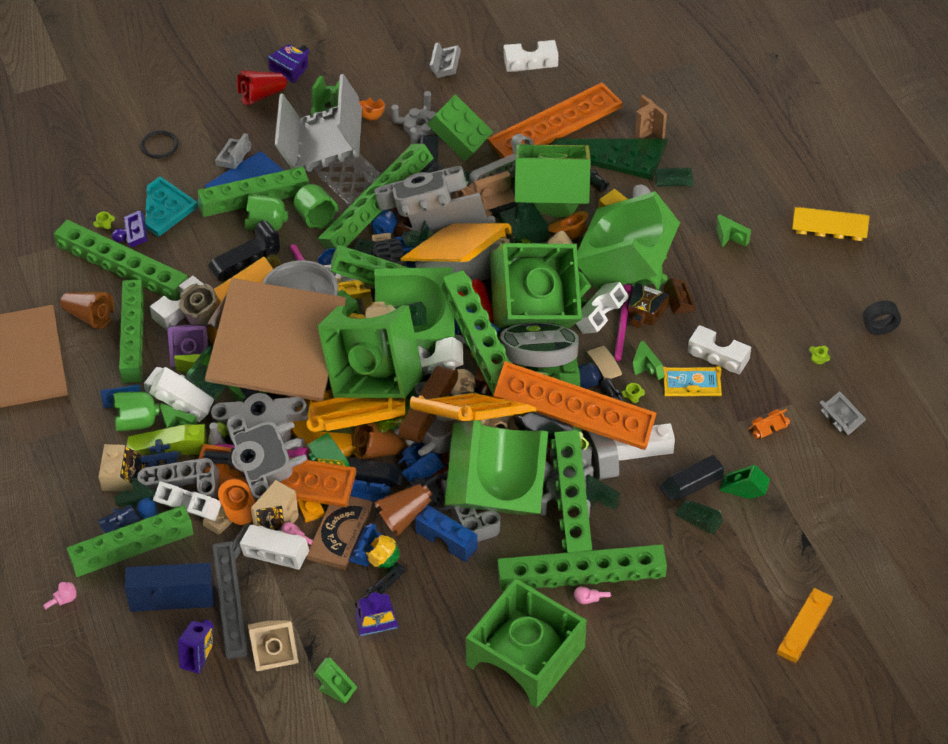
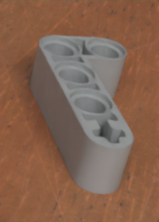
M522 134L514 135L511 139L514 154L471 172L469 176L470 184L474 183V181L493 176L496 170L497 174L508 171L511 178L515 177L516 144H521L524 140L523 144L534 145L532 139Z
M582 429L589 446L592 447L598 480L619 476V457L615 441Z
M208 458L143 468L139 471L137 477L140 484L149 491L157 490L160 481L177 487L197 484L200 494L214 499L218 498L220 487L219 469ZM207 467H211L208 473H204ZM191 470L190 475L185 476V473ZM169 473H172V476L169 479H166V476ZM212 486L209 492H205L207 487Z
M441 478V490L446 499L448 478ZM455 506L450 509L456 522L478 534V542L495 537L500 533V515L495 511L477 514L475 509Z

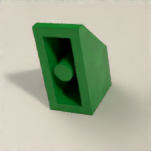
M328 432L307 445L311 452L308 454L311 461L350 467L346 457Z
M756 465L726 473L720 490L732 495L753 499L766 494L770 478Z

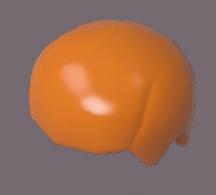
M369 98L366 101L359 102L362 106L363 119L375 121L382 116L385 103L381 99L374 102L372 98Z

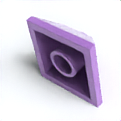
M206 325L169 326L167 328L170 367L176 366L174 357L177 355L209 354Z

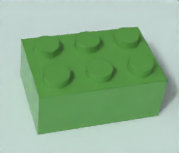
M456 94L427 123L464 162L493 133Z

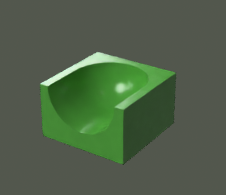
M516 144L515 202L589 204L591 162L589 146Z
M656 191L597 208L577 251L578 267L597 290L606 283L620 282L621 285L658 276L680 222Z
M503 243L490 254L494 325L500 330L525 323H553L570 328L582 320L576 244Z
M453 267L374 269L375 302H385V305H392L395 309L401 305H409L417 346L429 351L431 357L435 352L436 341L449 337L455 338L454 315L439 287L444 276L453 274Z
M401 305L390 313L364 319L347 317L345 306H337L318 325L334 398H405L422 380L423 372L409 305Z
M475 420L453 423L445 505L515 515L540 514L548 432L494 428L481 425V421Z
M515 578L466 637V665L474 669L479 662H488L500 667L518 681L527 693L530 704L538 708L584 650L587 620Z

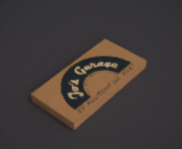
M350 496L347 507L329 505L310 546L307 560L346 570L349 558L373 508V502Z

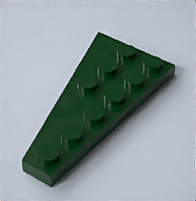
M555 139L553 145L589 146L591 166L653 180L668 139Z

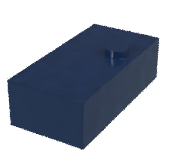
M211 563L126 567L125 591L130 612L214 607L215 585Z

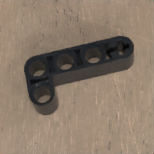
M261 221L256 226V238L210 261L209 269L219 281H226L262 257L268 260L279 253V234L268 221Z

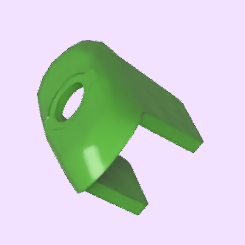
M318 77L312 87V117L313 114L324 110L329 112V109L325 108L327 103H331V108L338 106L340 80L336 86L326 87L324 77Z

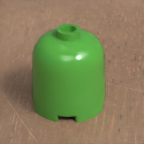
M316 184L303 186L297 191L294 198L296 211L311 229L319 228L320 230L328 227L334 222L333 217L339 211L337 203L322 187Z
M250 193L246 209L248 217L245 219V229L255 230L261 221H268L276 231L280 230L283 222H287L288 211H285L283 201L275 197Z
M147 392L113 393L114 408H118V416H114L116 431L147 429L154 424L155 416L159 415V404L154 403L151 394Z

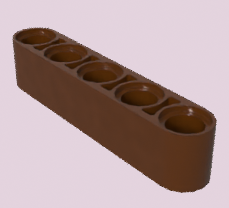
M438 365L417 398L420 395L426 400L448 397L457 383L458 370ZM410 408L400 425L399 438L420 443L437 415Z

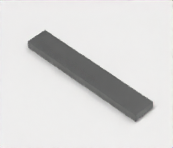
M233 541L212 544L226 658L248 656Z

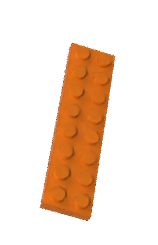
M601 82L487 138V144L501 158L514 154L511 139L516 134H522L531 138L534 145H548L554 142L555 139H560L622 108L623 102Z
M504 361L493 398L528 404L536 408L534 412L642 450L647 448L657 414L656 412Z
M203 444L198 459H203L205 451L230 453L231 448ZM307 460L294 466L290 477L280 481V483L295 490L297 500L347 507L357 470L355 467ZM214 463L219 469L220 486L226 480L239 479L249 487L247 479L242 478L237 470H230L228 464ZM207 467L204 473H208L211 467Z

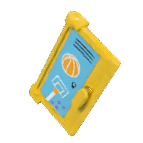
M721 366L693 368L663 367L665 396H722Z

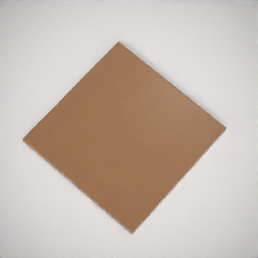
M231 278L205 381L323 402L329 375L318 325L337 306H345L346 297Z
M48 305L0 314V408L68 395L54 306Z

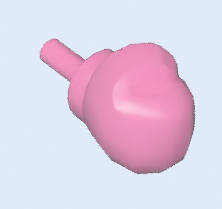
M292 522L282 524L281 531L291 535H300L306 538L308 544H312L313 540L306 537L305 533Z
M61 582L58 591L53 593L54 599L44 604V609L46 610L56 603L58 606L73 601L77 594L74 584L71 582Z
M582 586L574 591V597L577 602L584 605L598 602L599 597L611 596L610 592H599L596 589Z

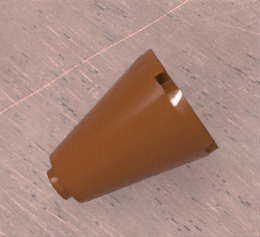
M104 291L66 292L60 299L61 308L96 329H102L110 323V313H114L115 309L112 295Z
M375 422L356 425L352 439V446H355L357 451L354 452V455L359 459L400 455L410 446L407 445L405 439L399 438V434L396 435L393 429Z
M421 484L377 500L374 502L376 508L378 507L380 515L397 537L432 501L430 496L433 494L427 485L422 487Z

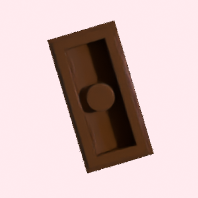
M670 278L664 285V291L669 294V304L672 313L680 314L695 311L696 308L686 281Z

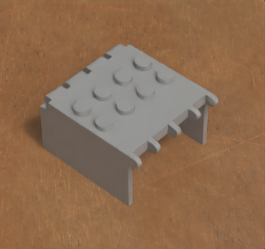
M344 74L340 75L338 106L330 108L329 112L324 110L313 114V117L309 115L299 118L284 94H280L275 146L292 169L304 167V170H307L309 173L312 172V168L323 165L325 168L328 167V163L339 160L341 163L344 162L346 157L352 155L354 158L359 157L362 106L359 103V96Z
M480 193L452 199L444 207L409 215L412 228L417 237V245H420L439 230L448 227L452 223H495L494 216H486ZM494 242L467 262L421 261L415 263L416 268L453 267V273L464 270L471 280L479 279L482 281L491 279L490 254L500 246V243Z

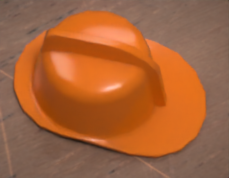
M586 211L573 213L551 224L548 227V231L560 232L563 230L571 240L577 239L587 232L586 220L589 214Z
M229 479L223 482L219 487L218 497L229 520L238 525L252 522L251 507L256 501L250 488L239 479Z

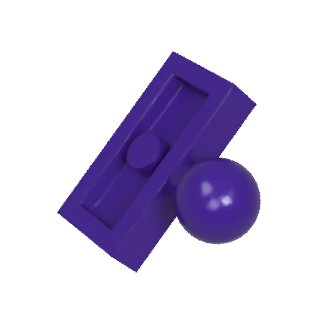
M139 210L125 216L126 229L118 228L112 233V239L115 242H123L127 237V242L131 248L148 241L144 214Z

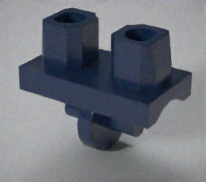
M157 439L155 446L149 447L150 452H157V454L141 456V463H145L146 468L159 466L160 460H165V464L178 463L181 451L164 453V450L170 449V444H163L161 439Z
M132 505L121 510H118L117 507L112 509L113 514L99 519L98 524L104 534L139 522L140 519Z

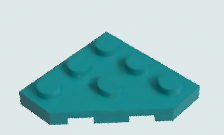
M159 176L147 185L146 229L160 237L198 208V202Z

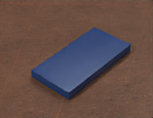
M259 151L240 163L236 169H230L204 185V188L283 171V169L262 151Z

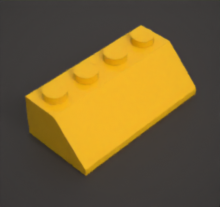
M794 206L792 229L796 230L797 234H807V231L814 232L815 236L825 237V234L828 233L833 234V238L844 239L845 235L851 236V240L862 241V238H867L870 216Z

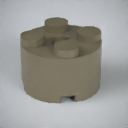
M192 284L181 293L179 307L191 325H206L208 327V321L221 301L209 284Z

